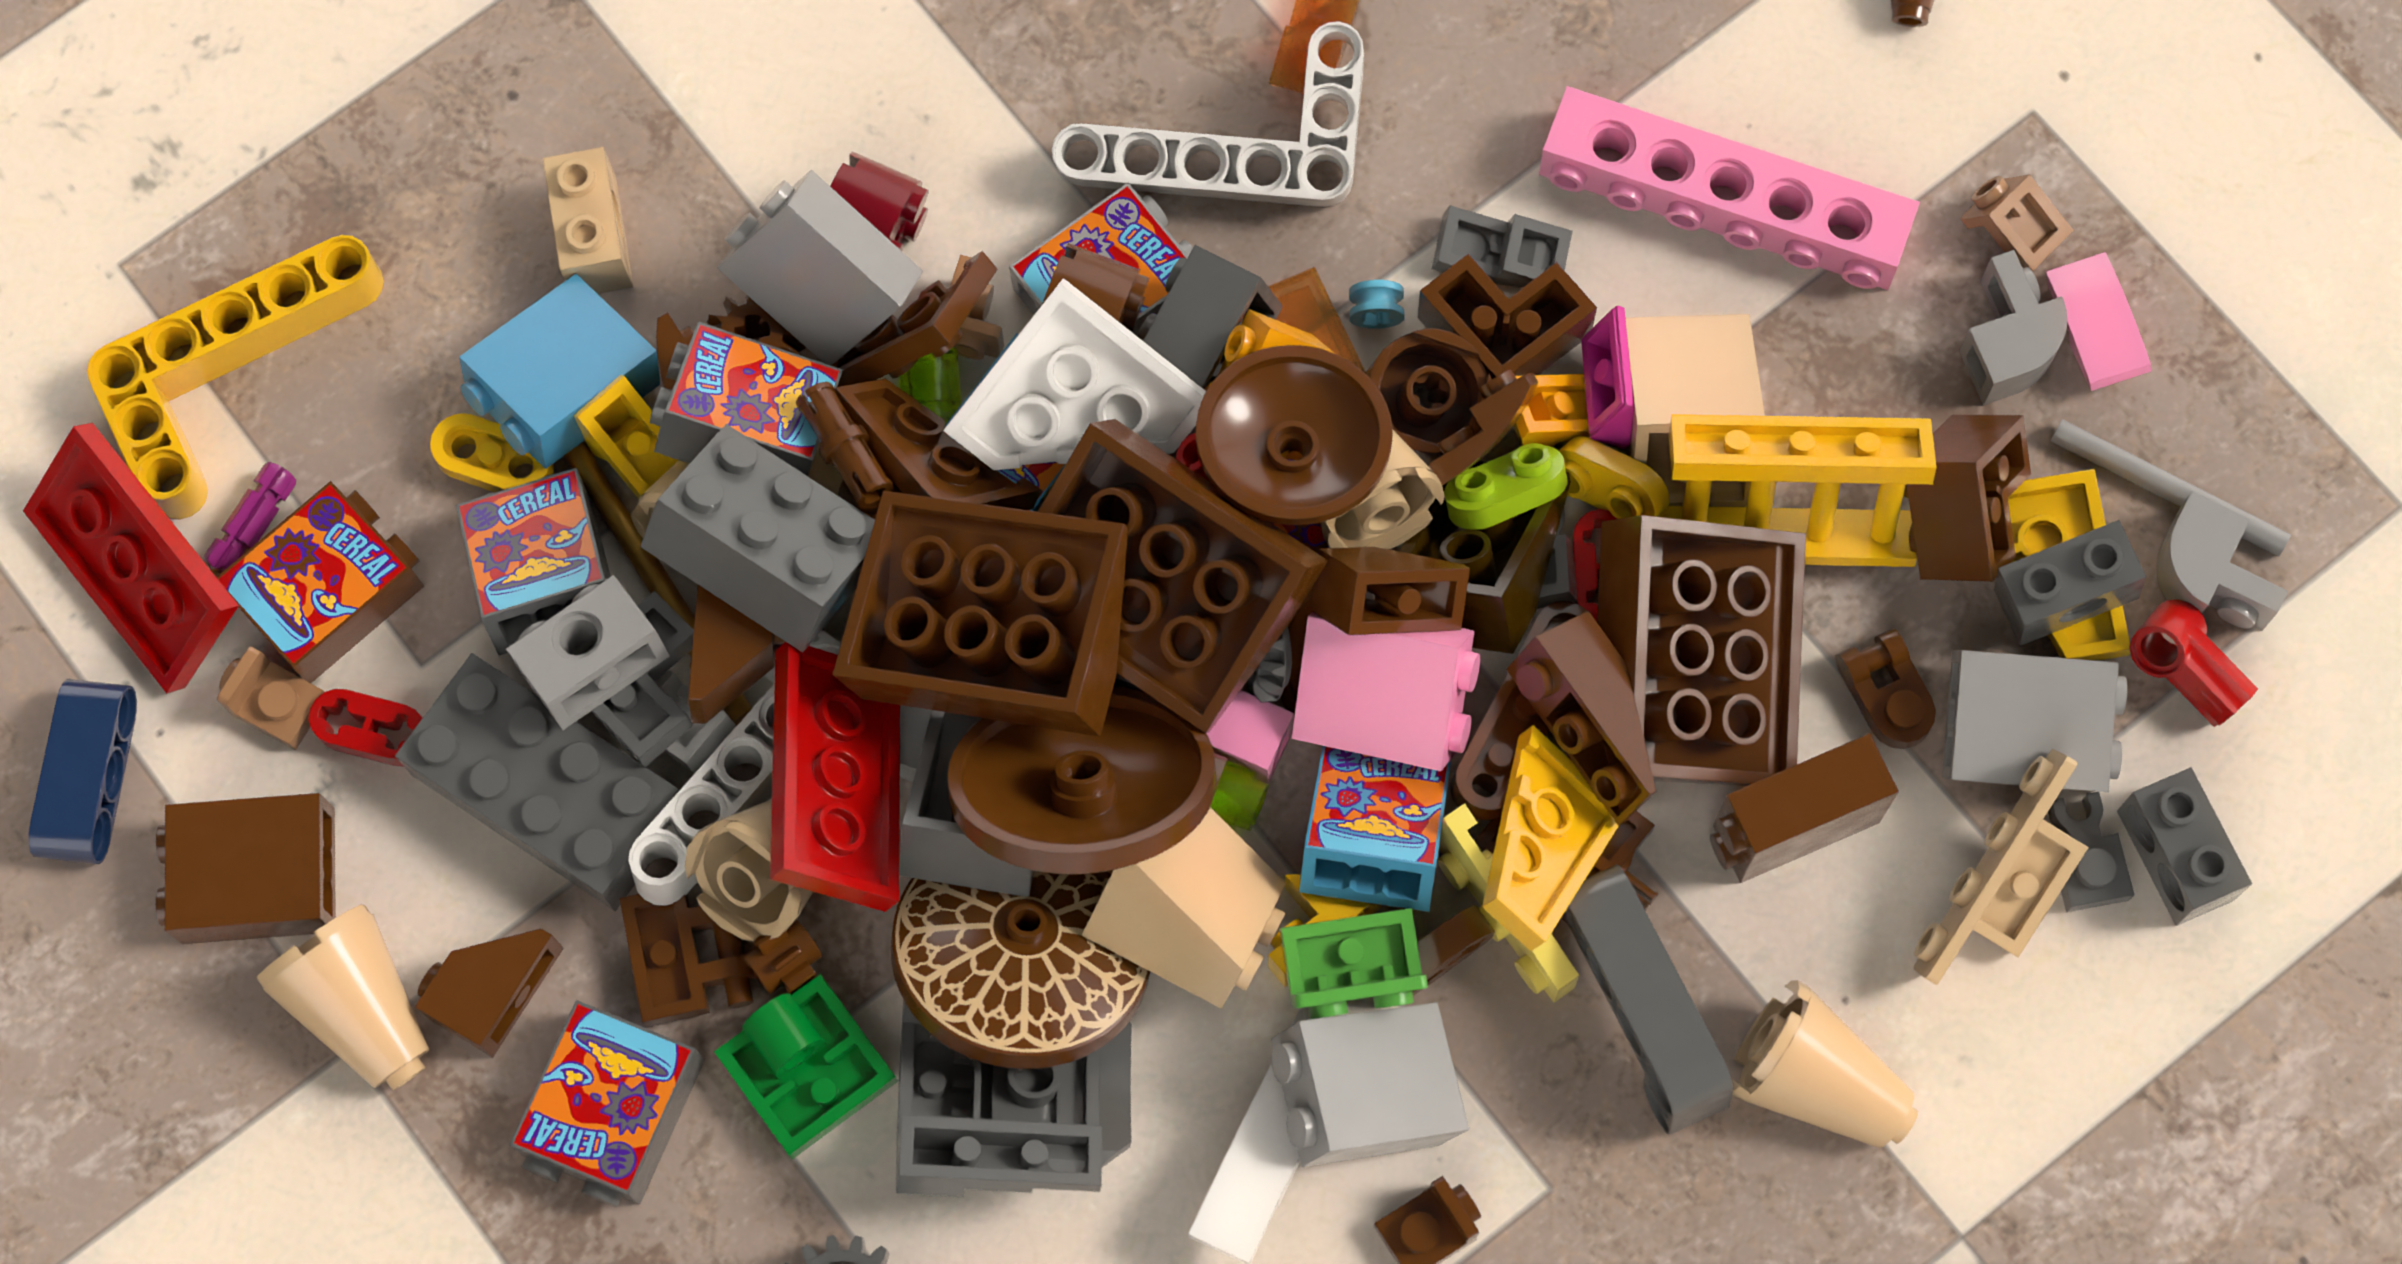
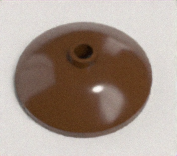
M1284 345L1261 349L1229 365L1207 389L1201 401L1196 421L1197 454L1203 471L1212 486L1222 497L1239 510L1264 521L1285 525H1306L1327 521L1359 505L1371 494L1382 479L1389 462L1393 439L1392 422L1388 406L1383 395L1369 376L1359 367L1337 354L1302 345ZM1288 450H1294L1303 457L1297 461H1290L1283 458L1281 454Z

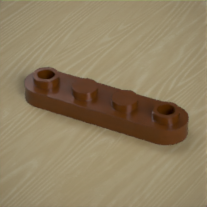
M1567 601L1549 604L1539 613L1517 656L1535 636L1587 612V610L1578 604ZM1507 673L1451 780L1450 790L1456 806L1460 807L1465 803L1473 817L1478 820H1492L1502 816L1519 735L1533 725L1545 737L1550 732L1530 702L1520 692L1509 673ZM1472 785H1485L1491 791L1492 796L1482 797L1478 795Z

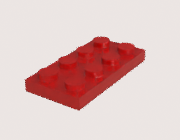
M93 423L73 426L23 509V512L166 694L184 689L239 605Z
M785 642L775 651L770 879L886 912L899 902L900 705L865 700L857 696L833 676L838 657L837 654L812 646H808L804 652H801Z

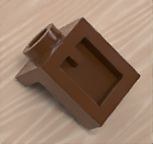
M1441 1176L1431 1183L1429 1189L1375 1222L1374 1228L1397 1264H1440L1477 1240L1479 1231L1474 1222L1482 1218L1475 1202L1461 1184L1451 1188L1444 1176Z

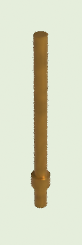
M583 441L565 454L564 457L572 469H578L589 497L650 594L655 591L694 630V614L659 559L640 547L643 538L638 534L630 513ZM691 650L690 652H688V654H689V656H690L691 659H692V650ZM742 693L723 710L737 726L750 712L752 706Z

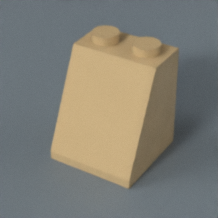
M1750 314L1625 317L1634 399L1630 447L1626 450V455L1646 464L1662 478L1669 492L1668 506H1683L1686 480H1672L1669 439L1671 414L1765 416ZM1712 481L1709 507H1747L1751 481Z
M1210 807L1202 822L1193 832L1172 848L1143 862L1113 871L1082 936L1222 1009L1234 985L1246 991L1256 974L1264 956L1253 951L1257 942L1266 947L1269 946L1285 915V912L1275 908V905L1286 882Z

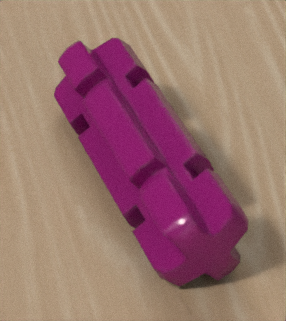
M267 462L263 465L253 480L258 485L254 490L247 489L222 527L221 531L225 535L222 539L215 538L204 554V561L216 572L221 574L240 558L246 549L249 550L260 540L279 511V508L275 506L278 500L285 501L295 487L296 479L280 465L272 462Z

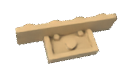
M2052 749L2046 758L2040 756L2029 766L2020 783V790L2024 793L2010 814L2003 812L1990 827L1984 844L1989 848L1975 869L1967 868L1955 882L1949 896V900L1953 902V905L1940 925L1932 923L1919 939L1914 952L1918 960L1913 969L1922 977L1937 985L1972 930L2019 958L2089 848L2043 820L2078 764L2077 761Z

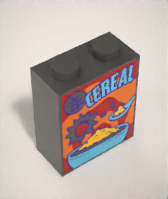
M698 322L690 344L686 345L678 342L675 347L666 378L676 381L673 390L661 387L649 422L660 426L654 452L691 463L724 425L728 424L808 476L819 440L803 413L798 410L795 402L800 395H805L808 402H812L805 390L817 383L829 382L835 389L838 386L843 369Z
M577 468L547 475L535 481L496 493H489L456 505L481 620L499 656L508 653L506 648L518 641L521 633L529 626L539 621H547L569 606L575 596L584 588L593 584H601L611 577L594 508Z
M576 1000L509 1145L519 1154L526 1157L522 1168L556 1183H558L562 1172L585 1181L581 1191L583 1194L616 1208L622 1197L641 1204L705 1060L691 1046Z

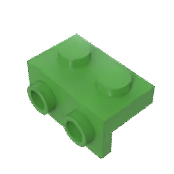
M1412 908L1279 928L1291 1007H1307L1309 1019L1349 1013L1347 1001L1373 997L1375 1009L1414 1003L1412 991L1428 988L1426 974H1422Z

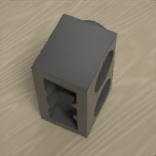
M2192 767L2132 792L2117 810L2176 926L2235 901L2252 885Z

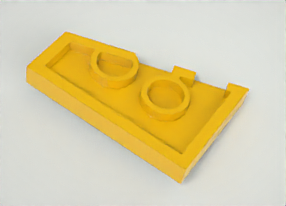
M2095 469L2028 479L2008 497L2016 557L2010 563L2106 525ZM2123 606L2047 635L2060 658L2098 661L2129 656L2130 640Z
M1534 725L1518 737L1482 905L1492 917L1530 951L1546 942L1618 828L1614 819L1604 805L1596 798L1593 790L1573 762Z

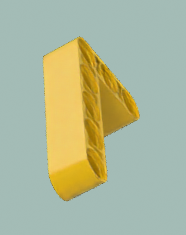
M348 235L329 238L108 343L93 354L88 363V379L129 469L169 518L184 519L193 516L202 508L208 494L206 480L169 401L353 314L376 301L382 292L384 280L381 270L361 240ZM361 265L358 273L352 278L338 280L339 274L346 267ZM305 292L303 298L297 304L282 307L283 301L291 293ZM240 318H248L247 324L239 332L226 334V330L232 322ZM183 345H191V349L185 357L180 360L170 361V356L174 350ZM134 371V376L124 387L113 388L119 376L123 373ZM154 422L159 423L157 430L152 436L147 439L137 440V435L144 426ZM175 474H183L182 481L178 487L169 492H160L161 486L167 478Z

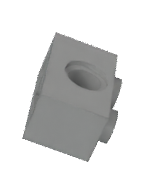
M614 575L601 584H593L584 588L575 596L569 606L547 621H539L532 624L521 633L518 641L506 648L524 678L562 730H565L670 657L654 627ZM588 641H597L589 652L582 655H573L581 644Z

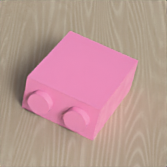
M1312 612L1307 619L1292 739L1442 771L1457 752H1464L1469 739L1471 716L1463 714L1465 693L1466 691H1473L1480 668V654L1472 652L1475 631L1461 628V630L1347 635Z

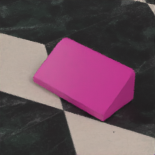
M1616 305L1581 339L1590 438L1622 450H1627L1631 442L1634 399L1625 308Z

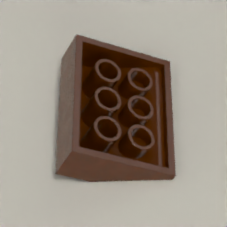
M1116 419L1089 424L1038 512L1126 525L1128 536L1117 673L1204 733H1209L1293 619L1328 560L1271 522L1253 517L1233 506L1218 493L1208 480Z
M883 491L833 676L857 696L865 700L1101 737L1117 675L1128 528L1122 523Z
M1646 515L1602 521L1597 623L1627 664L1654 781L1748 786L1797 765L1806 533Z

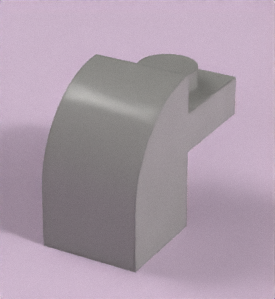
M2015 250L1992 257L1980 281L1997 319L1969 328L1959 350L1983 405L2018 394L2037 383L2048 370L2066 333L2067 311L2063 297L2061 296L2039 304L2040 289L2037 279L2029 267L2022 268Z
M2191 491L2177 511L2157 556V578L2166 600L2179 599L2189 602L2198 608L2201 613L2210 605L2218 609L2217 613L2219 616L2232 625L2246 629L2255 627L2263 631L2278 613L2288 591L2230 563L2250 519Z

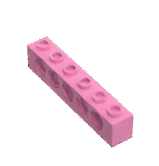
M1569 86L1566 87L1544 145L1539 175L1548 177L1555 186L1572 192H1579L1584 189L1607 197L1610 203L1628 211L1644 209L1665 216L1669 223L1685 230H1698L1702 228L1723 235L1727 242L1736 247L1747 250L1762 248L1783 255V258L1788 263L1803 269L1819 267L1840 274L1849 284L1864 289L1880 287L1889 290L1920 204L1919 201ZM1602 148H1611L1618 151L1623 158L1615 162H1607L1600 159L1595 152ZM1660 167L1672 168L1680 174L1681 178L1675 181H1665L1658 178L1653 170ZM1719 186L1729 187L1738 193L1739 198L1732 201L1722 200L1716 197L1711 190ZM1779 205L1787 206L1796 212L1798 218L1793 220L1780 219L1771 212L1770 208ZM1834 225L1847 226L1855 232L1857 238L1851 240L1840 239L1830 231L1829 227Z

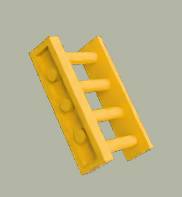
M1671 414L1669 439L1672 480H1686L1683 506H1667L1658 517L1806 533L1805 565L1915 567L1917 560L1916 552H1912L1909 547V531L1912 524L1910 510H1901L1906 484L1933 485L1936 459L1931 419ZM1712 481H1751L1747 507H1709ZM1777 482L1815 483L1811 508H1773ZM1841 483L1879 484L1874 510L1837 509Z

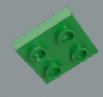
M821 974L792 995L789 993L779 995L761 1006L745 1021L742 1026L743 1031L714 1051L792 1160L898 1082L894 1073Z

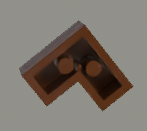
M1467 254L1420 290L1417 318L1426 328L1450 331L1470 342L1480 354L1478 359L1485 366L1487 373H1490L1491 379H1494L1510 369L1515 376H1523L1530 372H1533L1534 375H1540L1581 343V339L1593 328L1597 307L1557 262L1508 299L1475 260Z
M1951 415L1933 432L1936 459L1933 485L1906 484L1904 496L1909 498L1912 519L1909 531V547L1912 552H1916L1920 580L1993 582L1997 576L1998 568L2009 564L2016 557L2008 497L2031 475L2024 416Z

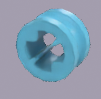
M1367 280L1352 285L1349 288V300L1356 304V306L1350 309V322L1355 326L1368 329H1382L1400 324L1404 321V308L1397 303L1404 298V287L1399 283L1389 280Z

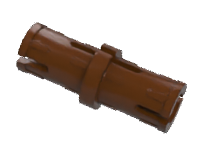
M821 382L809 387L805 392L812 402H808L805 395H800L795 403L821 443L819 448L821 457L827 465L832 464V466L836 467L859 508L875 506L880 503L882 496L878 489L881 488L882 491L892 492L894 484L887 478L868 447L867 443L870 440V436L862 425L858 427L857 424H854L836 395L831 383Z

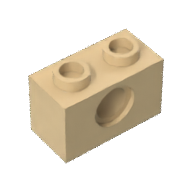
M604 147L543 158L559 267L564 280L566 281L574 274H577L596 293L634 287L617 180Z

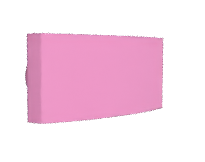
M2106 252L2046 271L2048 289L2053 299L2063 297L2067 311L2070 347L2091 391L2152 371L2136 321Z

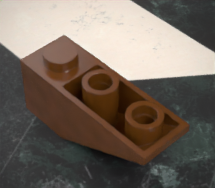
M1587 611L1535 636L1506 670L1517 684L1520 692L1527 698L1553 734L1558 745L1566 752L1591 787L1596 798L1604 805L1619 826L1625 823L1656 792V787L1627 664L1590 612Z

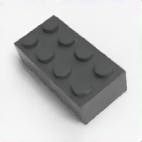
M473 653L469 655L395 755L413 777L615 912L620 906L619 898L626 897L635 885L629 864V853L632 845L680 791L677 787L648 768H644L639 762L578 722L562 730L537 695Z

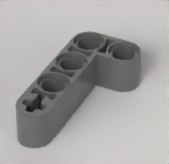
M1616 864L1587 877L1563 915L1645 1072L1643 1085L1647 1099L1660 1126L1669 1136L1728 1109L1733 1092V1082L1717 1045L1625 872Z

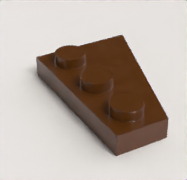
M981 251L964 263V270L955 284L946 289L938 280L921 291L919 298L903 311L898 320L892 314L832 365L843 369L837 387L877 380L887 374L892 379H895L911 369L920 358L930 353L934 358L947 353L962 338L963 332L959 328L998 268Z
M886 378L835 388L836 395L854 424H857L858 427L862 425L870 436L867 445L882 470L902 493L1020 510L1034 509L1042 491L1040 488L1024 477L1015 484L999 471L991 469L960 443L943 432L945 420Z

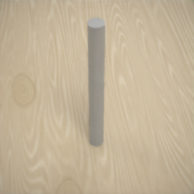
M2063 419L2051 439V442L2179 507L2182 506L2191 491L2249 518L2250 521L2242 538L2278 557L2290 539L2291 534Z

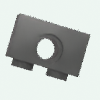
M2117 520L1998 568L1994 591L2019 646L2139 599L2146 575L2120 520Z

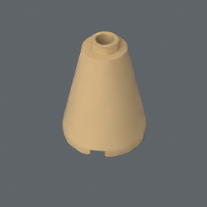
M1393 429L1389 462L1376 488L1366 499L1350 511L1336 518L1320 522L1323 537L1329 548L1366 546L1390 550L1408 541L1430 523L1433 517L1428 509L1435 498L1442 505L1445 495L1437 475Z
M772 799L708 824L695 835L687 846L685 870L687 878L695 874L702 893L696 897L702 910L722 929L744 940L754 941L760 935L771 936L770 939L779 937L793 925L813 894V891L770 879Z
M361 904L314 931L315 936L297 948L294 945L268 965L257 976V979L263 986V990L371 1086L376 1088L387 1082L394 1091L426 1068L419 1058L428 1052L429 1048L374 914H371L367 907Z
M1799 980L1787 983L1784 987L1794 994L1784 1004L1774 997L1769 1001L1751 1026L1735 1055L1734 1060L1743 1065L1744 1068L1739 1081L1731 1077L1733 1082L1732 1095L1745 1102L1877 1148L1884 1147L1890 1141L1896 1144L1900 1143L1908 1135L1918 1116V1110L1912 1107L1915 1097L1914 1092L1810 987Z

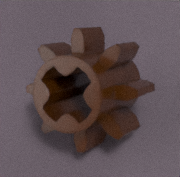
M797 919L779 937L770 939L771 936L760 935L754 941L749 940L753 948L741 956L748 968L752 969L755 979L769 995L780 987H785L787 992L792 995L816 977V973L811 965L822 958L823 955Z

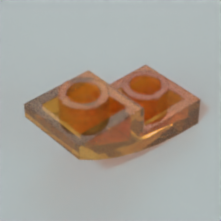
M1296 0L1289 26L1285 25L1268 84L1304 95L1308 46L1311 36L1319 27L1328 22L1339 21L1353 27L1361 0ZM1331 40L1324 44L1319 53L1322 63L1331 68H1340L1348 43L1342 40Z

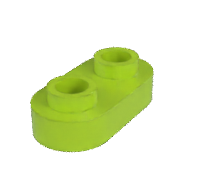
M1530 443L1475 468L1467 469L1450 481L1445 488L1444 495L1450 520L1458 527L1464 529H1485L1554 500L1564 492L1568 483L1564 458L1553 447Z

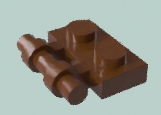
M640 894L619 898L642 1023L646 1027L710 1013L705 989L708 987L724 985L728 1008L745 1007L754 1002L750 980L754 978V973L752 969L748 968L741 957L744 954L742 939L722 929L702 910L701 906L690 908L687 894L673 902V904L666 906L654 905L644 900ZM708 929L713 930L719 960L700 963L695 932Z

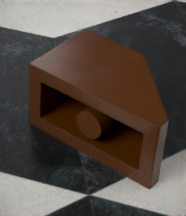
M1379 547L1318 549V554L1328 560L1314 583L1310 611L1347 635L1461 630L1470 568L1464 564Z
M700 585L697 588L688 701L692 723L706 724L774 668L776 645H782L786 641Z
M540 928L451 951L443 964L440 962L435 963L423 977L417 992L421 998L415 1005V1008L432 1022L493 1058L564 948L552 934Z

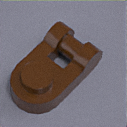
M1895 628L1875 636V644L1860 651L1856 647H1851L1835 655L1836 665L1872 733L1880 742L1891 748L1906 749L1918 745L1926 738L1935 722L1936 709L1931 695L1910 659L1904 639ZM1886 667L1894 682L1877 689L1870 673Z

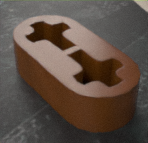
M1477 905L1454 915L1417 942L1422 974H1426L1428 986L1481 948L1495 935V931ZM1423 989L1413 990V996Z

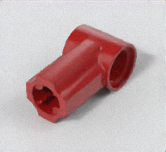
M2167 600L2157 606L2131 638L2129 646L2131 658L2136 666L2147 675L2156 678H2166L2213 727L2220 726L2248 702L2257 692L2258 688L2206 636V621L2198 608L2183 600ZM2161 633L2172 638L2175 644L2166 640Z

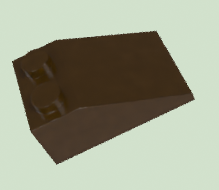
M1478 461L1471 468H1475L1487 462ZM1566 472L1568 479L1567 487L1560 496L1485 529L1470 530L1458 527L1449 518L1445 498L1442 505L1435 498L1428 509L1433 519L1424 529L1404 542L1399 552L1464 564L1470 568L1461 628L1475 631L1472 648L1514 654L1538 606L1539 596L1571 483L1569 472ZM1448 483L1442 485L1443 491H1445Z

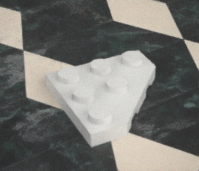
M1063 278L943 431L993 470L1020 468L1021 465L1048 462L1066 464L1089 424L1110 419L1118 420L1167 454L1175 452L1181 442L1196 426L1198 410L1206 391Z

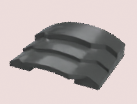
M903 1000L897 1114L896 1193L963 1197L965 1189L1032 1193L1033 1188L1100 1192L1102 1186V1167L1129 1149L1132 1142V1024L1129 1022L1114 1039L1102 1048L1078 1060L1038 1069L1007 1068L969 1058L948 1047L923 1027Z

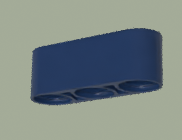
M66 679L62 683L55 703L30 821L29 848L33 857L101 864L104 861L111 842L136 720L137 697L133 686Z

